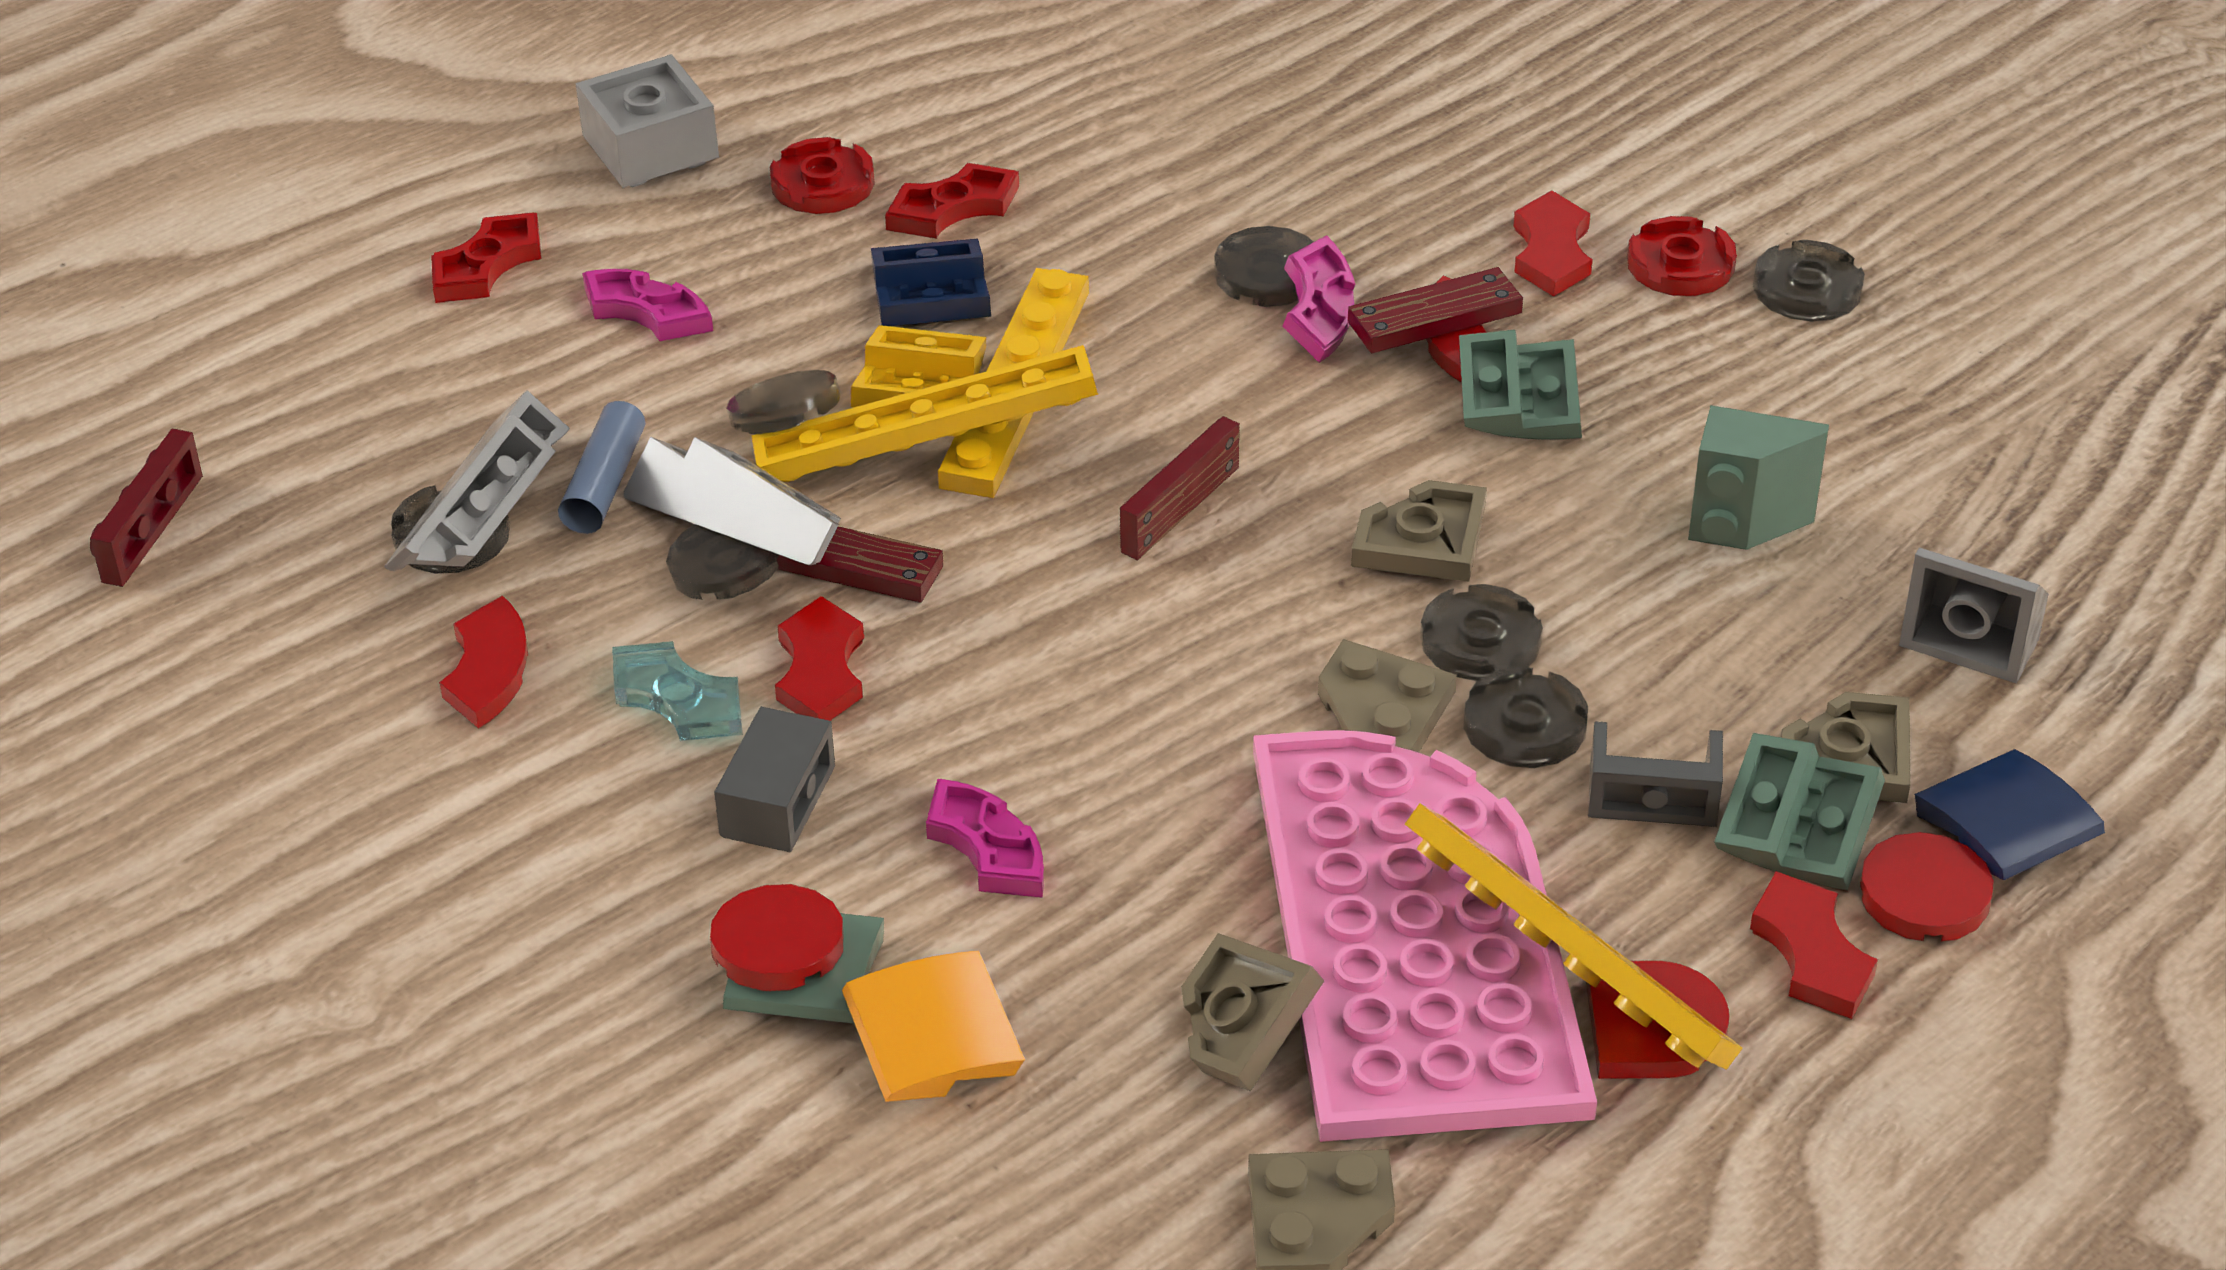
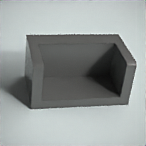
M760 706L714 791L720 836L726 839L792 852L835 768L832 721Z
M1594 722L1590 760L1588 817L1717 827L1723 784V731L1710 730L1706 761L1692 762L1606 755L1607 722Z

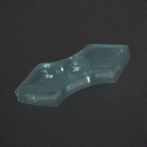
M673 641L612 647L614 692L616 704H619L620 707H641L661 714L675 726L680 741L743 735L738 677L713 676L691 668L678 656Z

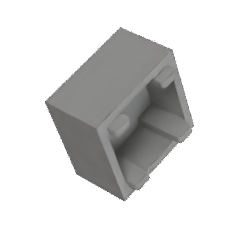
M672 54L575 83L582 135L622 188L628 186L635 187L646 183L647 180L688 167L692 169L704 165L707 161L719 158L714 105Z

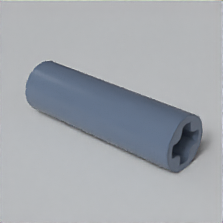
M625 401L609 402L604 406L558 508L559 518L569 529L578 533L588 534L596 532L601 528L646 425L644 415L636 406Z

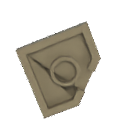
M1428 480L1410 488L1409 498L1389 507L1379 502L1361 510L1352 546L1351 566L1383 572L1390 571L1469 582L1486 506L1487 487Z
M1343 639L1319 676L1318 695L1326 710H1332L1341 725V730L1396 737L1395 746L1419 753L1456 692L1457 674Z
M1845 692L1829 701L1826 712L1807 723L1800 718L1782 729L1781 738L1814 743L1819 757L1881 767L1885 782L1878 801L1907 803L1910 790L1909 697Z
M1218 933L1181 986L1184 1008L1191 1014L1193 1035L1188 1037L1190 1059L1203 1073L1251 1091L1324 983V980L1311 965Z
M1389 1149L1249 1154L1248 1175L1256 1270H1342L1348 1265V1255L1369 1236L1376 1239L1394 1223L1395 1200Z

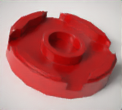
M831 137L810 138L791 144L781 151V159L777 162L773 160L770 165L772 194L782 205L799 212L812 214L840 212L854 207L866 199L875 185L873 160L866 150L854 143L853 149L841 146V139Z
M1668 216L1651 220L1641 226L1638 235L1635 236L1633 233L1627 253L1628 269L1638 282L1653 291L1672 296H1698L1718 290L1730 281L1735 272L1737 258L1736 244L1726 231L1716 226L1714 232L1703 227V220L1688 216Z
M1916 832L1895 835L1876 844L1864 859L1860 887L1863 892L1862 902L1866 911L1883 928L1906 939L1924 941L1925 935H1942V942L1957 940L1979 928L1989 914L1994 880L1986 862L1970 847L1947 836Z
M793 884L763 885L743 891L724 903L711 921V954L717 967L718 964L724 967L727 977L738 985L753 989L784 991L804 986L806 977L820 971L821 978L833 970L843 954V917L833 901L813 889Z

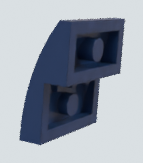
M978 238L871 248L874 281L882 326L991 317L990 295L984 276L983 254Z
M2016 749L1914 794L1917 817L1958 836L1959 842L1970 847L1986 862L1990 873L2002 880H2006L2105 833L2104 821L2070 785L2046 766Z

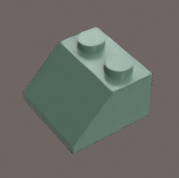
M1710 405L1698 454L1688 540L1748 550L1814 523L1829 424Z

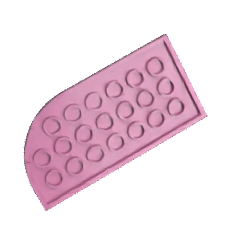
M1344 730L1254 735L1253 755L1288 958L1311 965L1324 980V983L1299 1019L1320 1142L1595 1120L1597 1099L1559 945L1551 940L1549 945L1544 948L1522 933L1513 925L1520 914L1504 902L1496 910L1471 893L1464 886L1471 876L1456 864L1447 872L1416 849L1423 839L1405 825L1407 819L1419 803L1446 817L1546 895L1536 850L1530 833L1521 816L1506 797L1498 800L1476 781L1477 772L1457 759L1438 750L1429 757L1412 750L1395 746L1396 737Z

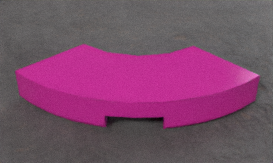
M1327 235L1289 255L1284 266V270L1295 283L1298 303L1287 313L1282 327L1319 363L1329 357L1343 341L1350 326L1348 323V306L1354 305L1353 290L1355 281L1344 255Z
M600 269L582 273L585 292L594 319L619 318L635 321L652 330L659 341L713 331L712 315L708 307L693 291L678 282L670 286L662 282L650 280L649 273L629 269Z
M937 779L926 821L927 839L949 844L968 856L978 872L979 891L1043 898V855L1040 843L1031 826L1024 825L1014 814L1007 810V803L999 797L969 784Z

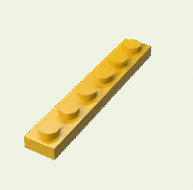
M1036 268L987 371L1063 351L1088 297L1089 276L1067 273L1060 269ZM1033 413L1026 414L1014 421H1000L970 429L962 435L955 436L938 470L939 489L994 498Z
M1084 345L751 435L756 466L782 482H790L799 479L805 474L835 466H849L860 459L890 451H904L915 444L945 436H959L970 429L1000 421H1014L1026 414L1047 408L1069 406L1079 402L1081 399L1098 395Z
M1419 803L1407 819L1405 825L1423 839L1416 848L1419 852L1447 872L1456 864L1471 877L1464 886L1471 893L1496 910L1502 902L1520 914L1513 923L1517 929L1544 948L1553 940L1570 953L1563 964L1593 987H1597L1603 979L1616 989L1620 995L1614 1001V1004L1639 1024L1647 1028L1654 1019L1672 1033L1665 1044L1687 1062L1699 1068L1704 1060H1707L1727 1070L1743 1048L1446 817Z

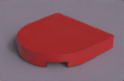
M1631 961L1727 1035L1730 1017L1728 1004L1720 989L1709 978L1690 967L1673 962ZM1603 979L1597 987H1593L1586 982L1598 1079L1676 1078L1693 1074L1699 1070V1068L1687 1062L1665 1044L1672 1033L1653 1019L1646 1028L1614 1004V1001L1620 995L1616 989Z

